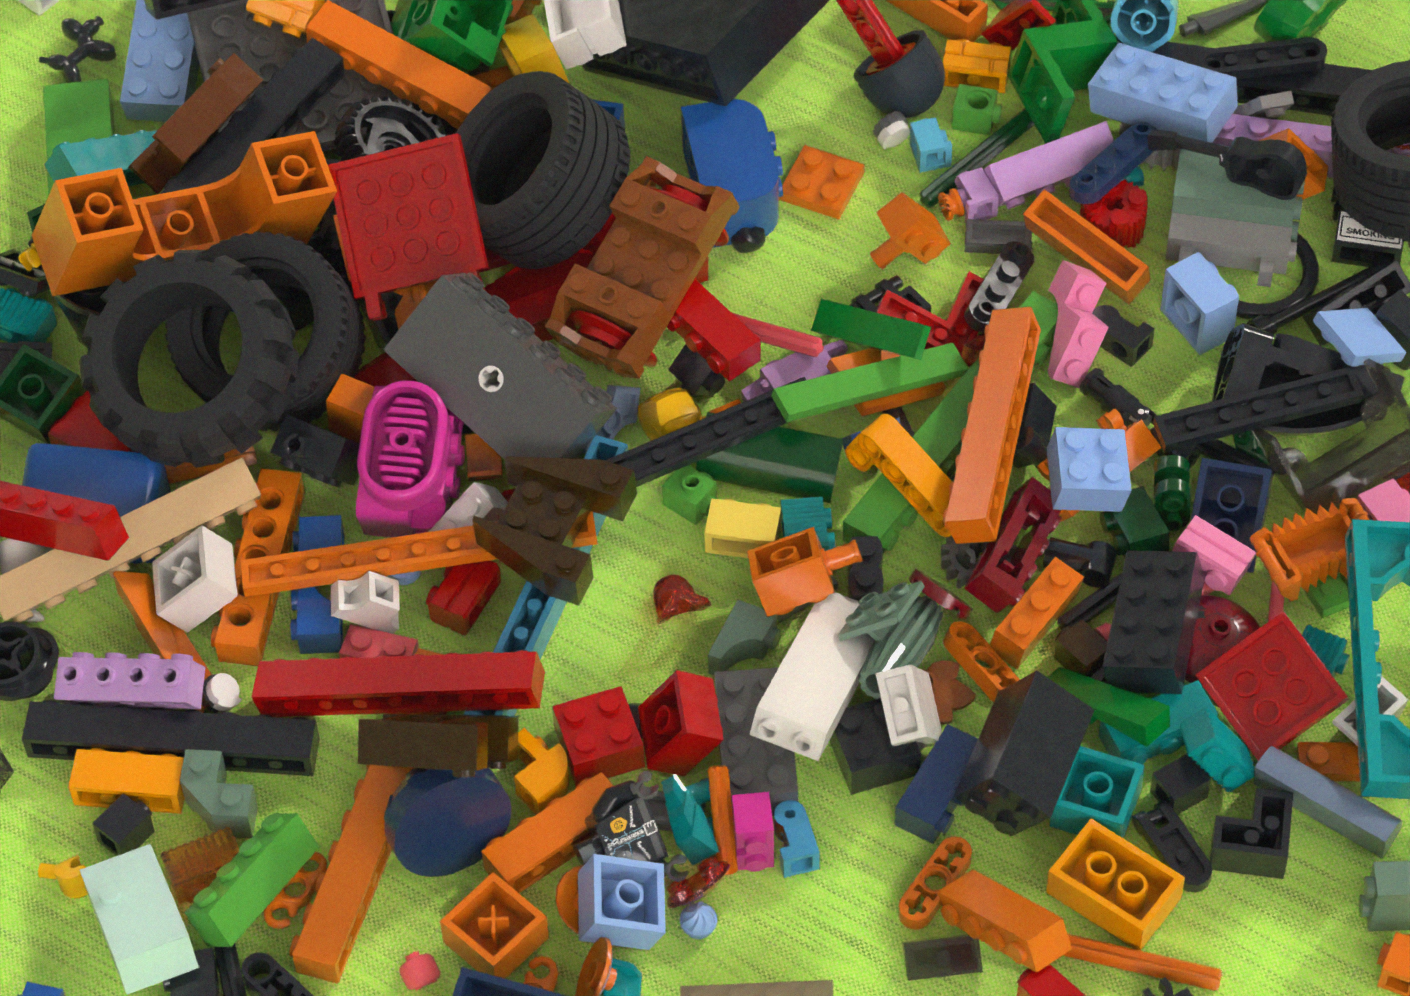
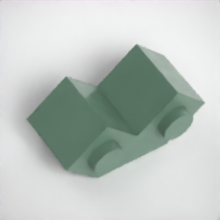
M185 749L180 783L186 804L201 816L216 837L252 838L258 809L253 785L226 783L227 771L222 751Z

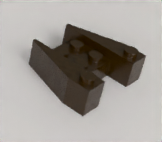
M506 456L504 461L508 483L516 486V489L497 523L477 516L473 517L472 523L476 543L544 594L579 606L594 576L590 554L571 547L590 511L623 522L637 495L634 470L599 459Z
M383 714V719H358V764L452 770L453 777H475V771L487 767L490 769L506 768V762L518 760L519 716Z

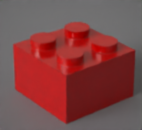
M676 670L638 707L647 768L650 770L684 777L723 741V728L720 722L718 698L715 693L713 678Z
M622 686L552 706L554 729L559 743L566 752L568 768L575 787L582 780L593 778L601 772L606 778H610L645 767L644 745Z

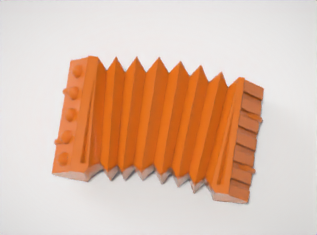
M1356 498L1342 499L1339 510L1332 502L1329 511L1319 505L1317 515L1306 508L1304 518L1295 512L1292 522L1284 517L1282 528L1273 523L1272 532L1263 527L1252 534L1249 540L1254 546L1256 556L1263 562L1271 576V581L1278 587L1280 594L1292 602L1298 599L1300 588L1308 593L1310 584L1317 587L1318 578L1325 584L1327 574L1335 580L1339 572L1344 577L1347 576L1345 535L1352 519L1369 520L1368 513L1363 510Z

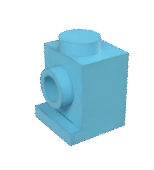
M926 118L910 122V146L919 172L951 167L952 143L948 141L946 131L944 129L940 130L936 118Z

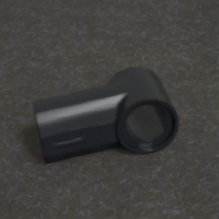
M1052 537L1048 539L1050 543L1045 550L1042 568H1046L1056 557L1084 576L1082 582L1088 586L1101 588L1106 583H1109L1117 558V550L1114 546L1103 541H1092L1088 545H1082Z

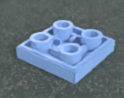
M1368 308L1319 311L1313 319L1315 325L1322 332V337L1332 343L1341 354V359L1350 366L1357 367L1367 364L1382 365L1390 362H1401L1406 354V351Z

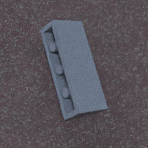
M1274 746L1267 749L1255 766L1254 785L1261 789L1293 793L1292 807L1382 859L1402 828L1403 820Z

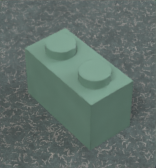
M1410 861L1373 862L1370 876L1364 877V895L1359 897L1360 916L1367 917L1368 931L1410 930Z

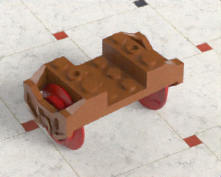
M647 156L642 164L624 180L609 205L616 220L588 267L584 268L574 264L558 291L550 319L545 325L556 342L586 361L592 360L596 365L603 364L609 371L613 368L615 373L622 377L639 379L644 372L643 367L652 368L658 363L656 355L652 352L713 246H724L728 243L729 235L724 228L730 217L736 215L740 208L731 191L719 186H705L677 174L663 163ZM651 180L662 188L661 190L648 188L646 185ZM569 315L572 323L578 329L577 332L565 325Z

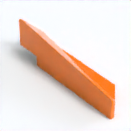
M125 571L112 572L117 592L133 616L136 627L153 654L159 655L160 659H171L172 654L193 656V661L205 667L204 680L212 675L184 630L157 615L155 590L150 575L148 573ZM201 704V710L197 711L204 713L205 706Z

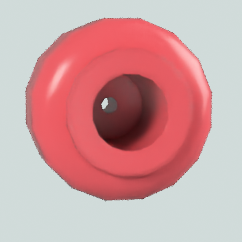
M416 951L405 957L406 962L399 968V973L406 987L410 990L415 989L417 991L428 984L436 982L440 977V970L436 961L428 953L420 955Z

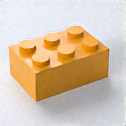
M1090 819L1050 868L1046 893L1132 948L1142 950L1181 900L1185 877L1095 820Z

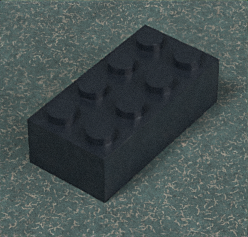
M1127 551L1103 662V669L1108 684L1132 693L1182 694L1205 579L1197 552Z

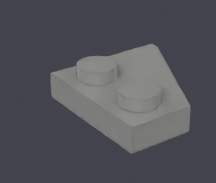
M1287 91L1260 96L1248 103L1239 105L1233 114L1277 119L1284 116L1285 111L1294 104L1292 92Z

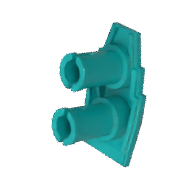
M676 774L662 781V788L666 799L665 806L675 842L692 866L718 853L719 849L714 838L712 816L706 818L701 804L710 802L709 779L704 778L687 787L682 784Z

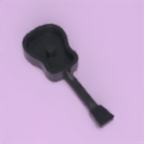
M1151 130L1147 136L1148 148L1151 151L1176 150L1178 148L1219 158V165L1225 167L1227 177L1231 182L1241 186L1253 187L1266 195L1280 200L1295 198L1307 176V165L1302 152L1296 146L1286 141H1255L1246 137H1236L1229 147L1178 135L1177 132Z

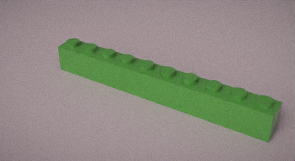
M1032 291L1019 308L1032 307L1041 328L1033 365L1034 369L1037 364L1042 365L1045 362L1053 345L1058 306L1057 303ZM979 357L912 437L949 478L956 469V456L961 452V432L963 428H966L968 421L967 406L969 402H972L974 394L973 379L974 376H978L980 367ZM882 473L843 520V541L849 543L853 536H878L882 543L883 553L885 550L890 551L897 543L899 533L905 526L910 527L914 523L918 512Z

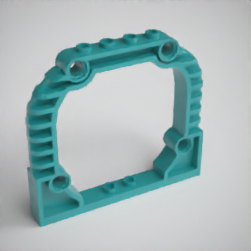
M1352 519L1345 535L1361 797L1410 799V729L1403 725L1394 715L1379 714L1377 684L1381 682L1382 666L1380 662H1376L1375 652L1379 649L1380 635L1379 630H1374L1372 601H1378L1392 587L1401 582L1410 586V522Z

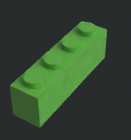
M274 813L265 818L261 823L259 831L239 847L240 852L232 861L222 866L218 870L214 881L194 897V903L186 910L185 915L208 947H232L320 847L297 813Z

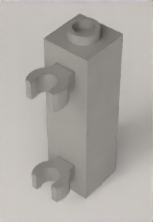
M1172 213L1166 260L1180 262L1200 252L1207 261H1211L1215 266L1259 271L1257 285L1271 287L1273 273L1286 275L1288 261L1295 262L1297 242L1291 241L1292 228Z

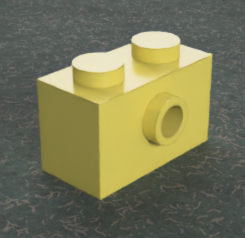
M711 499L704 532L705 553L748 558V550L778 540L781 530V507H773L765 503H742L733 499Z

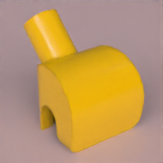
M78 855L57 865L40 863L38 868L39 878L58 880L61 891L65 896L77 899L88 894L80 873V869L86 868V866L81 865Z

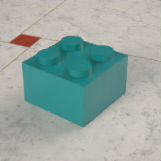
M1080 746L1053 814L1050 817V827L1078 835L1088 821L1093 819L1124 839L1142 790L1145 765Z

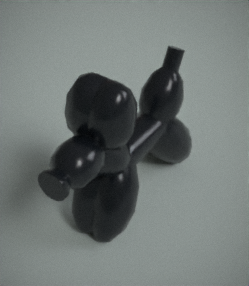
M100 16L87 20L83 25L73 18H66L61 24L62 32L65 37L77 42L79 47L67 57L60 54L51 55L50 57L40 56L39 63L48 64L54 70H63L66 83L81 82L80 70L77 64L87 56L100 62L115 59V47L102 40H93L91 37L99 31L100 26L104 25V21Z

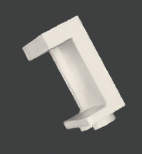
M911 664L875 673L891 745L897 746L916 741L919 749L934 746L936 741H939L938 738L942 734L929 673Z

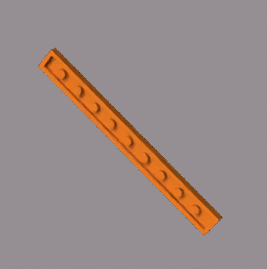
M590 511L571 548L598 544L592 511ZM472 525L241 560L242 585L245 597L329 585L338 579L346 581L355 580L362 577L368 571L389 576L496 560L497 558L476 543Z

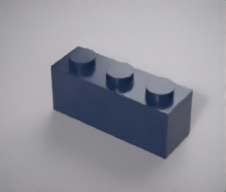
M948 724L938 738L939 741H936L895 807V826L934 844L940 833L946 834L949 831L954 820V814L952 813L957 805H964L955 799L954 795L978 741V738Z

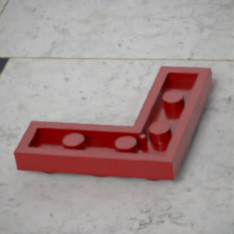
M968 271L946 320L888 289L882 296L876 313L931 327L924 349L953 343L966 363L979 332L973 330L966 323L964 312L984 279Z

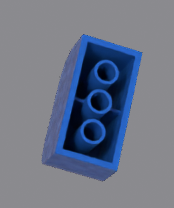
M733 99L727 106L713 102L682 106V150L689 178L705 186H719L731 191L740 206L736 215L730 217L724 228L729 235V241L724 246L732 245L731 237L744 227L750 229L754 226L764 228L765 235H769L775 229L779 219V197H783V187L779 176H783V167L780 156L775 157L773 151H776L775 135L773 131L768 132L762 112L752 103L740 99Z

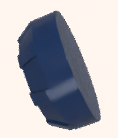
M489 767L475 771V777H453L452 770L414 768L406 774V778L388 799L384 815L385 836L399 862L410 872L428 877L454 874L482 860V850L485 849L486 845L494 838L504 836L511 819V802L503 786Z

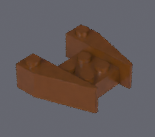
M235 53L225 62L219 58L209 68L207 73L210 77L152 136L155 140L128 166L156 194L164 189L171 177L177 176L186 167L188 160L194 154H199L207 146L211 136L220 130L229 117L262 83L263 79Z

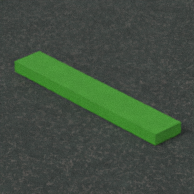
M949 343L925 349L921 360L898 356L774 388L771 397L785 421L790 422L962 377L968 370V366L955 345Z

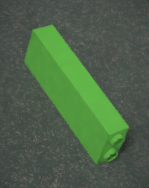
M108 79L44 86L47 160L53 154V149L60 143H76L89 138L102 139L115 135L113 98ZM47 171V174H48V196H49V193H50V191H51V189H52V186H53V184H54V181H53V179L51 178L50 174H49L48 171Z

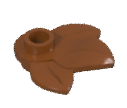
M937 661L930 665L927 670H924L929 673L940 724L952 723V710L956 711L967 707L976 697L975 693L968 686L956 680L960 664L953 661Z

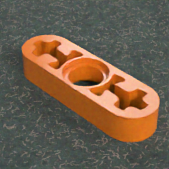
M961 621L953 622L950 625L943 639L945 648L992 702L995 701L1000 690L1020 680L972 625ZM975 660L987 663L990 668L979 665Z
M957 836L948 837L943 840L904 893L899 902V920L905 927L914 930L926 927L942 906L938 894L939 890L930 889L925 884V880L928 877L939 876L943 878L946 882L944 887H946L966 873L971 865L972 848L967 840ZM956 851L961 852V858L955 857L950 864L949 870L946 867V865L948 864L949 853L954 854L956 853ZM921 896L925 898L922 904V913L909 914V908L915 909L921 901Z

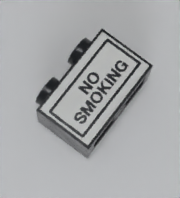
M1340 210L1332 262L1370 267L1377 263L1385 266L1397 260L1400 265L1404 239L1384 236L1369 230L1351 218L1346 211Z

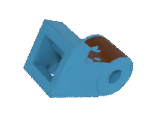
M786 800L779 803L774 811V831L777 838L785 846L780 848V867L784 878L819 870L820 852L805 808L794 800Z

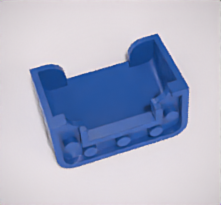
M36 443L29 447L25 460L23 486L115 505L120 517L171 492L165 465L153 462L141 453ZM140 557L130 563L138 564L143 561ZM155 558L146 561V563H152Z

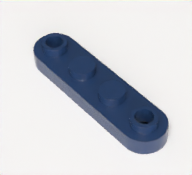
M1144 122L1136 123L1129 127L1071 178L1069 182L1070 198L1080 204H1092L1099 201L1154 152L1148 148L1147 136L1151 130L1157 129Z

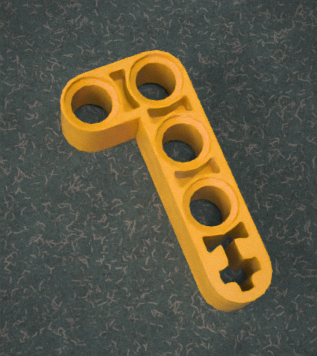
M889 414L880 415L846 447L845 453L849 462L856 469L863 472L875 465L934 531L943 537H950V531L944 527L943 512L949 506V486L952 481L895 418Z

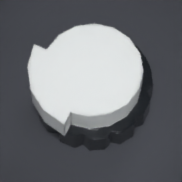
M226 673L208 676L204 680L202 706H205L207 711L214 714H221L233 709L242 700L239 698L240 690L237 681Z

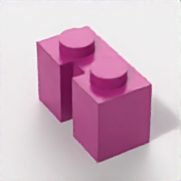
M769 792L732 795L738 870L757 872L768 867H774V827Z

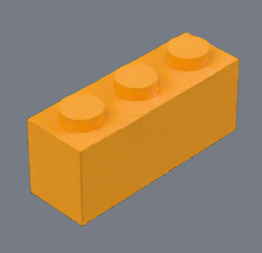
M101 748L77 749L68 786L73 803L78 806L109 808L124 793L134 802L137 799L142 801L152 812L182 814L185 798L180 777L184 758L173 754L158 756L145 755L137 751L120 753L108 752Z

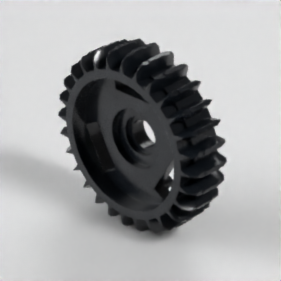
M374 95L371 99L364 97L360 102H355L345 112L336 128V137L333 143L337 146L335 154L341 157V162L448 135L440 133L442 130L441 125L435 126L432 123L433 116L425 117L422 114L423 109L419 111L413 109L411 102L406 106L401 104L400 98L392 102L387 95L382 100L377 95ZM367 127L366 134L368 135L366 145L360 131L361 128Z

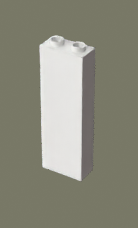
M835 592L828 595L823 601L814 604L757 706L749 735L819 761L860 683L859 676L869 648L875 641L868 633L840 641L837 636L846 624V618L854 613L859 606V601Z

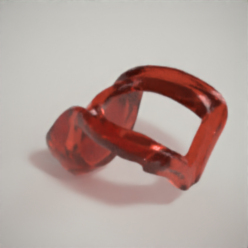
M667 575L661 578L654 586L653 601L658 616L656 619L657 624H663L665 621L670 620L671 617L685 612L702 611L711 607L709 599L695 594L691 584L680 575Z

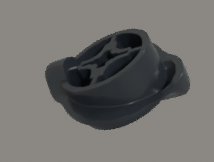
M18 622L0 623V700L16 701L30 698L41 693L50 684L58 659L59 646L49 632L40 628L28 627Z

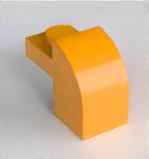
M525 728L518 732V758L527 767L514 776L516 795L537 815L553 799L562 798L566 795L569 788L567 756L560 743L549 750L541 737H533Z

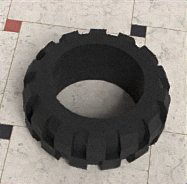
M178 250L174 252V259L165 261L158 254L134 265L133 268L137 275L125 284L117 278L100 296L107 303L100 316L90 314L81 341L88 346L87 355L80 357L79 366L82 387L89 391L91 395L89 406L101 424L112 432L119 441L132 451L145 455L153 462L177 467L183 464V462H190L198 468L222 463L225 460L224 453L233 449H237L242 454L263 439L258 431L270 418L278 422L290 401V398L285 395L288 382L294 383L297 379L299 353L293 348L292 344L296 331L287 309L281 305L275 293L263 280H260L247 266L226 255L214 258L205 250ZM213 306L234 312L241 329L242 351L238 367L227 386L211 401L192 410L167 413L147 408L139 389L138 365L142 350L155 329L172 315L193 307Z

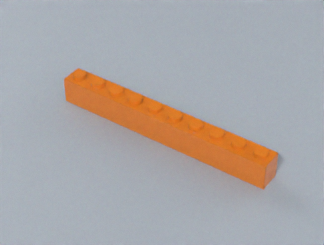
M420 648L416 651V654L444 655ZM446 711V712L391 713V714H443V715H446V714H447V711ZM366 765L368 770L364 780L359 779L355 787V803L352 810H346L341 824L343 832L339 841L335 840L331 845L329 852L330 864L327 871H322L316 883L317 895L314 903H309L304 911V927L300 936L295 935L292 940L290 957H293L296 973L339 984L392 851L387 842L384 828V815L388 799L406 778V774L414 768Z

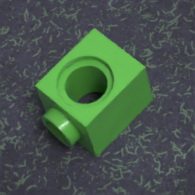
M959 84L953 107L952 129L991 135L993 123L1000 122L1002 104L997 103L998 90Z

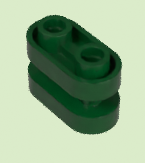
M1177 455L1163 456L1154 463V506L1169 531H1178L1190 521L1189 462L1184 457Z

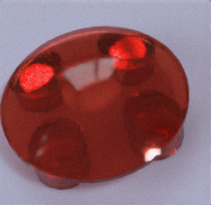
M715 855L705 859L697 866L699 872L688 879L685 878L679 882L673 881L666 888L670 894L667 906L669 908L681 907L704 898L721 882L730 864L727 861H719Z

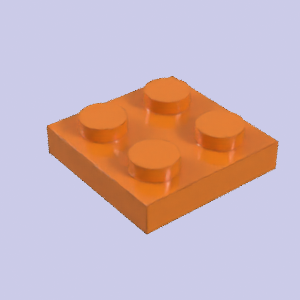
M804 145L782 185L783 197H779V200L839 220L865 173V164Z

